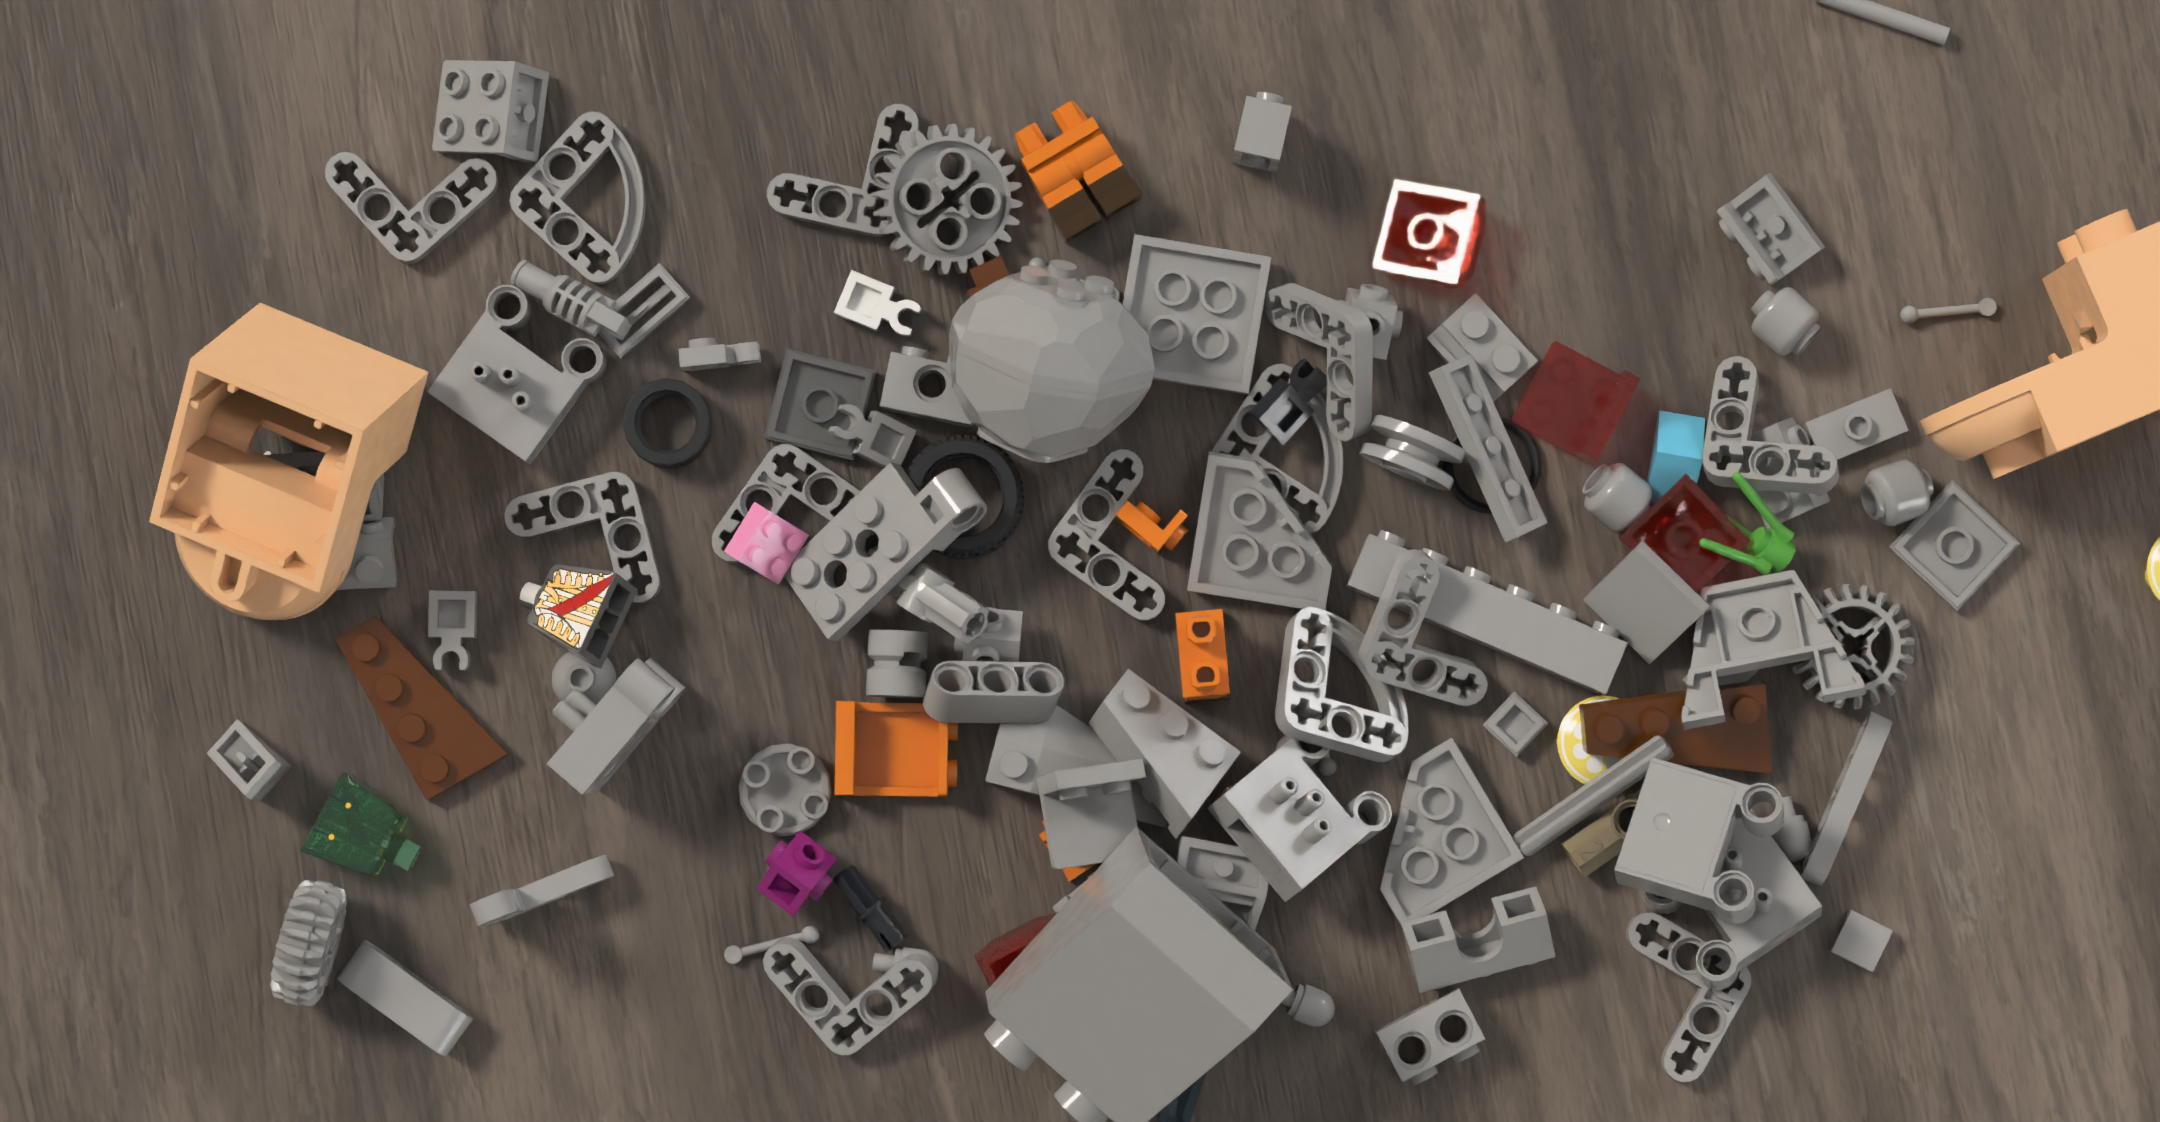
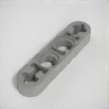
M1872 711L1865 717L1814 834L1811 851L1802 862L1799 871L1802 879L1820 887L1826 880L1892 726L1891 719Z

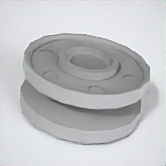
M1375 415L1371 427L1388 439L1386 445L1363 443L1359 454L1368 461L1402 477L1435 489L1450 491L1454 479L1437 466L1440 460L1450 463H1462L1466 453L1464 449L1436 434L1409 423L1383 415Z

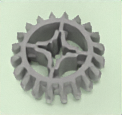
M1850 584L1841 585L1839 600L1835 592L1831 588H1827L1822 591L1825 606L1814 597L1812 599L1823 615L1826 625L1841 646H1845V644L1841 643L1843 636L1849 640L1862 636L1867 632V635L1860 640L1861 647L1856 648L1861 650L1860 655L1852 654L1847 656L1852 666L1860 673L1864 672L1870 679V681L1864 684L1865 697L1870 705H1877L1880 703L1877 688L1887 696H1892L1896 690L1888 679L1891 677L1899 682H1904L1907 679V675L1904 671L1897 668V664L1910 665L1914 661V657L1901 653V647L1914 645L1915 639L1913 637L1900 639L1899 635L1900 630L1910 627V621L1908 619L1897 623L1893 621L1892 617L1901 610L1897 603L1891 605L1886 610L1881 608L1887 596L1884 592L1877 593L1872 602L1868 601L1870 590L1867 585L1859 587L1856 598H1853ZM1839 609H1856L1865 612L1873 619L1859 629H1852L1845 625L1843 621H1838L1832 612ZM1883 630L1887 642V655L1883 667L1880 669L1876 665L1878 661L1871 653V644L1873 639ZM1814 659L1804 660V663L1792 667L1793 674H1799L1806 670L1810 673L1811 676L1801 684L1804 690L1812 688L1816 683L1820 684ZM1821 687L1815 697L1819 702L1823 701ZM1862 696L1849 698L1853 710L1861 709L1863 703ZM1845 699L1832 701L1833 707L1842 708Z
M304 880L295 890L287 913H285L284 922L276 944L275 956L272 961L273 968L270 974L272 978L270 986L275 998L282 999L285 1003L296 1006H314L323 995L324 988L327 986L329 976L333 970L347 913V900L344 889L320 880L316 882Z

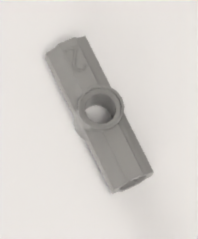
M878 546L870 548L867 555L869 557L877 551ZM919 562L889 592L897 598L896 603L929 623L934 622L967 644L976 637H980L989 623L987 620L989 609L968 594L953 586L955 582L923 562Z

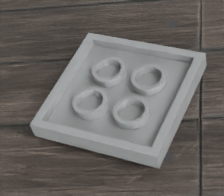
M1134 234L1123 306L1149 336L1155 368L1153 380L1243 395L1249 394L1271 257Z

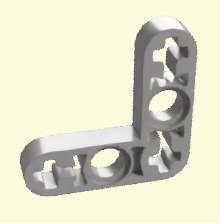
M892 104L880 113L862 189L798 174L783 173L774 177L768 185L767 199L771 208L777 214L792 219L873 237L888 235H880L879 230L888 223L887 220H882L879 227H873L871 218L865 216L867 209H875L878 200L872 197V194H869L870 187L873 186L878 190H885L886 184L875 178L877 163L888 155L901 157L897 150L879 149L882 141L888 145L891 143L892 130L890 127L885 126L887 120L895 121L897 114L905 115L906 124L912 127L910 131L901 132L899 141H904L913 147L911 133L919 130V121L916 113L904 104ZM787 183H793L796 193L809 196L808 187L818 188L812 198V213L803 212L807 204L798 200H791L789 207H783L781 198L775 195L776 190H784ZM831 192L841 194L846 200L845 211L835 218H829L820 211L821 199Z
M341 152L332 156L325 168V178L329 186L391 255L400 262L407 264L417 263L424 259L489 201L497 192L499 186L498 174L490 163L479 158L469 159L457 167L408 211L368 165L354 153ZM343 163L347 167H351L354 164L358 166L354 171V175L365 187L370 179L375 183L373 186L363 190L354 203L350 197L358 194V192L347 181H342L340 184L336 182L340 177L337 168ZM474 169L479 174L486 170L489 174L485 176L484 180L488 186L482 191L477 187L468 191L464 196L472 202L464 208L459 197L451 192L449 188L456 184L457 188L462 191L470 183L467 174ZM373 196H385L390 202L389 214L382 220L375 221L369 219L365 213L367 201ZM438 199H449L455 205V216L448 223L439 224L434 222L430 216L432 204ZM400 213L405 216L404 220L397 222L400 227L409 235L414 234L416 231L419 233L415 240L419 247L413 253L408 249H404L401 252L398 251L397 248L400 247L402 242L391 229L385 237L381 234L382 230L395 223Z
M1288 283L1269 290L1265 295L1264 308L1272 325L1327 348L1326 417L1330 431L1341 441H1348L1368 433L1372 424L1373 331L1369 318L1364 312L1355 307L1294 283ZM1314 309H1316L1320 315L1322 329L1318 326L1316 322ZM1346 365L1349 367L1353 375V385L1350 383L1346 375Z
M1734 356L1723 360L1715 373L1702 453V463L1708 480L1718 486L1740 488L1732 478L1735 472H1739L1753 489L1809 494H1821L1831 490L1838 482L1839 468L1834 453L1828 448L1814 445L1751 441L1759 391L1757 369L1753 362L1745 357ZM1736 373H1743L1745 379L1739 383V399L1733 398L1730 380H1734ZM1728 412L1739 413L1744 418L1739 428L1734 430L1722 429L1718 426V421L1722 415ZM1730 456L1732 463L1727 464L1726 470H1718L1717 463L1721 462L1722 457ZM1746 456H1750L1748 459L1749 473H1744L1743 465H1746ZM1768 457L1779 458L1784 463L1782 470L1772 476L1761 474L1757 468L1759 463ZM1792 460H1797L1798 468L1795 467L1797 475L1795 477H1792ZM1815 463H1824L1825 470H1821L1819 477H1811L1810 470L1814 469Z
M780 444L768 452L715 528L712 535V547L722 560L729 563L739 562L723 551L726 543L721 539V536L725 531L730 534L736 532L741 522L733 520V517L738 511L744 517L747 515V498L752 492L757 490H763L771 495L773 500L771 512L776 515L781 512L790 497L794 496L828 521L834 518L831 513L842 505L847 491L856 496L860 490L799 448L791 444ZM790 453L795 455L794 465L805 474L808 465L817 469L806 479L802 492H798L793 488L800 480L792 474L785 473L782 478L776 475L778 466L774 463V460L778 455L782 458L788 457ZM829 479L836 484L837 496L832 503L820 505L812 499L811 488L817 480ZM873 532L868 536V538L875 536L876 533Z
M1119 449L1111 452L1105 458L1056 526L1048 540V551L1051 558L1059 566L1126 614L1139 621H1149L1156 618L1162 612L1165 605L1163 589L1153 579L1099 542L1115 519L1116 513L1131 497L1143 477L1141 459L1132 451ZM1128 459L1133 462L1131 471L1135 477L1131 481L1123 478L1119 482L1115 491L1123 493V496L1119 501H1116L1108 490L1097 487L1095 484L1102 478L1108 485L1115 473L1113 468L1110 467L1114 461L1122 464ZM1093 495L1104 497L1109 504L1107 517L1098 522L1088 520L1082 511L1084 501ZM1072 534L1079 537L1077 546L1086 554L1089 553L1090 546H1094L1100 551L1089 560L1085 573H1081L1075 568L1082 563V560L1074 554L1070 553L1066 558L1058 554L1061 546L1056 541L1060 536L1068 539ZM1111 560L1118 565L1120 577L1115 584L1102 586L1095 581L1093 569L1099 561ZM1128 573H1132L1138 579L1133 581L1131 586L1140 592L1146 591L1147 588L1152 589L1155 592L1152 600L1157 606L1153 610L1145 607L1140 613L1133 608L1136 600L1130 594L1125 592L1123 600H1119L1113 594L1124 586Z
M608 472L522 495L513 499L507 505L504 513L505 523L512 533L522 538H534L601 520L613 570L627 582L633 580L634 576L631 565L627 564L621 568L619 560L634 559L646 552L648 561H638L642 575L651 576L652 583L645 586L646 594L639 595L637 592L633 602L636 604L647 603L658 595L661 587V578L641 501L634 481L626 474ZM617 481L619 486L628 487L629 493L622 496V503L626 512L632 508L635 509V517H620L609 523L608 514L617 515L614 502L611 499L605 500L603 493L610 490V482ZM568 492L578 493L584 500V509L575 518L562 516L558 509L560 498ZM550 497V511L556 520L555 524L548 525L547 516L533 519V528L526 530L521 523L515 524L514 517L521 514L520 506L527 504L531 511L545 509L541 500ZM624 525L637 527L641 534L639 545L631 551L620 550L615 543L616 531Z
M1417 549L1405 551L1398 556L1389 574L1360 646L1359 662L1369 676L1377 681L1457 705L1470 706L1476 704L1484 697L1488 687L1487 677L1476 663L1414 643L1437 587L1440 573L1436 563L1424 551ZM1420 565L1426 572L1423 577L1415 576L1412 581L1407 572L1409 569L1417 570ZM1411 590L1417 597L1413 599L1406 593ZM1400 604L1409 606L1410 616L1404 624L1399 626L1388 624V614L1393 607ZM1386 649L1393 659L1401 661L1400 669L1395 663L1381 660L1379 665H1377L1372 658L1374 654L1382 655ZM1425 659L1434 661V672L1429 678L1422 681L1413 679L1412 670L1415 664ZM1448 672L1452 677L1465 680L1469 675L1474 682L1471 686L1464 685L1460 690L1452 680L1446 679V673Z
M604 854L518 889H506L469 904L478 927L491 926L600 883L615 875L607 855Z
M1652 912L1640 913L1634 916L1628 923L1626 939L1629 945L1636 952L1699 987L1661 1057L1662 1068L1667 1076L1679 1082H1691L1697 1079L1704 1071L1751 986V974L1747 967L1739 971L1736 979L1741 982L1738 989L1729 988L1726 993L1722 990H1712L1705 987L1699 981L1696 968L1684 970L1677 964L1676 952L1685 943H1692L1700 948L1706 941L1658 914ZM1651 920L1657 924L1655 932L1665 939L1670 938L1671 930L1678 934V937L1668 947L1666 959L1658 955L1664 948L1658 943L1649 941L1645 946L1639 943L1641 935L1636 931L1639 924L1648 925ZM1715 955L1719 960L1713 966L1726 972L1730 967L1729 961L1723 956ZM1709 957L1704 963L1705 970L1709 966L1711 957ZM1702 1007L1713 1008L1719 1016L1718 1027L1710 1034L1700 1033L1693 1024L1695 1013ZM1686 1030L1694 1039L1708 1042V1046L1704 1052L1699 1046H1695L1690 1055L1691 1061L1695 1063L1693 1070L1683 1069L1678 1074L1674 1071L1677 1063L1671 1057L1674 1052L1683 1053L1687 1049L1690 1041L1681 1039Z
M788 937L777 940L767 950L763 959L764 970L768 977L825 1045L839 1055H851L861 1049L922 1000L934 987L938 978L937 968L932 960L921 954H910L850 1000L806 946L797 939ZM788 953L794 955L795 960L791 964L792 967L788 965L782 969L778 965L777 961L781 958L780 954L783 956ZM908 969L911 972L918 969L921 970L924 974L920 980L921 985L915 982L901 994L897 986L908 976ZM805 970H807L811 975L805 977L802 980V982L797 987H795V985L792 982L798 976H800ZM809 985L822 987L828 996L827 1005L822 1008L811 1006L805 999L804 992L806 987ZM874 993L886 995L892 1003L891 1014L879 1016L872 1012L868 1002L870 995ZM860 1016L864 1023L853 1033L852 1039L850 1037H846L843 1040L839 1038L837 1033L841 1026L847 1027Z

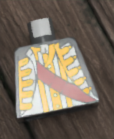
M557 564L550 569L544 584L529 581L524 585L520 593V603L524 608L531 610L527 618L528 625L547 639L592 666L601 669L638 589L612 571Z

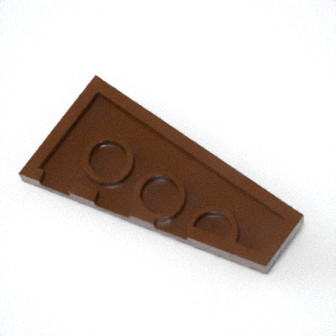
M1762 680L1719 685L1726 722L1684 730L1681 715L1685 705L1687 690L1580 704L1583 750L1591 755L1624 758L1654 736L1659 735L1665 738L1674 753L1673 757L1667 762L1773 774L1766 684Z

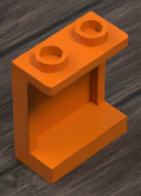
M836 701L835 795L948 797V787H957L958 760L949 759V741H958V723H945L931 718L925 712L923 703Z

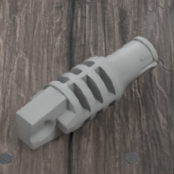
M525 259L518 263L512 273L510 280L512 286L542 300L546 311L596 337L599 330H602L623 340L631 328V324L624 316L612 310L616 304L614 300L567 275L555 277L532 265Z

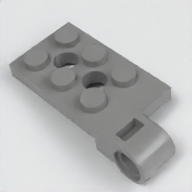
M890 462L799 551L784 577L827 639L838 642L933 549L944 551L962 532L975 526L986 514L987 505L959 468L949 469L940 473L919 492L900 464ZM875 532L879 539L878 549L869 557L865 551V542L868 536ZM844 563L847 568L846 581L842 586L837 587L833 579L834 571L838 565Z

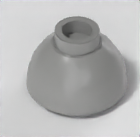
M568 651L557 661L552 672V688L559 701L566 700L573 690L578 689L597 705L616 682V672L608 657L602 668L599 669Z

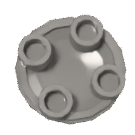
M793 744L771 745L756 753L744 767L739 783L740 804L748 819L762 831L778 836L797 835L799 831L804 832L815 826L826 813L831 797L830 776L822 761L808 748Z

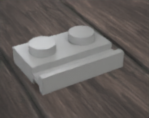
M1476 293L1425 339L1447 364L1472 354L1493 402L1538 362L1533 354Z

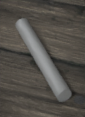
M1812 0L1941 45L1945 44L1950 30L1949 27L1870 0Z

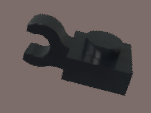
M1302 359L1293 367L1290 374V383L1280 378L1249 413L1274 440L1284 445L1314 412L1307 403L1326 387L1327 376L1318 367L1314 369L1306 359Z

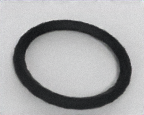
M1500 417L1504 427L1517 434L1524 441L1530 452L1532 468L1529 482L1534 491L1540 478L1542 464L1536 442L1528 431L1518 423ZM1455 433L1450 442L1459 445L1460 441ZM1444 461V471L1454 479L1450 489L1454 496L1470 509L1492 514L1488 504L1473 500L1464 493L1455 479L1453 463Z

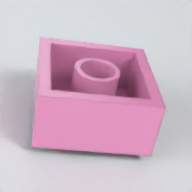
M754 502L724 552L779 584L809 535Z

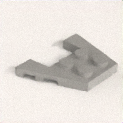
M1795 570L1701 588L1700 597L1709 607L1696 620L1693 639L1694 648L1691 667L1687 677L1685 705L1681 715L1684 730L1726 722L1718 677L1809 659L1815 660L1824 703L1866 695L1864 681L1849 662L1846 652L1826 625L1823 615Z

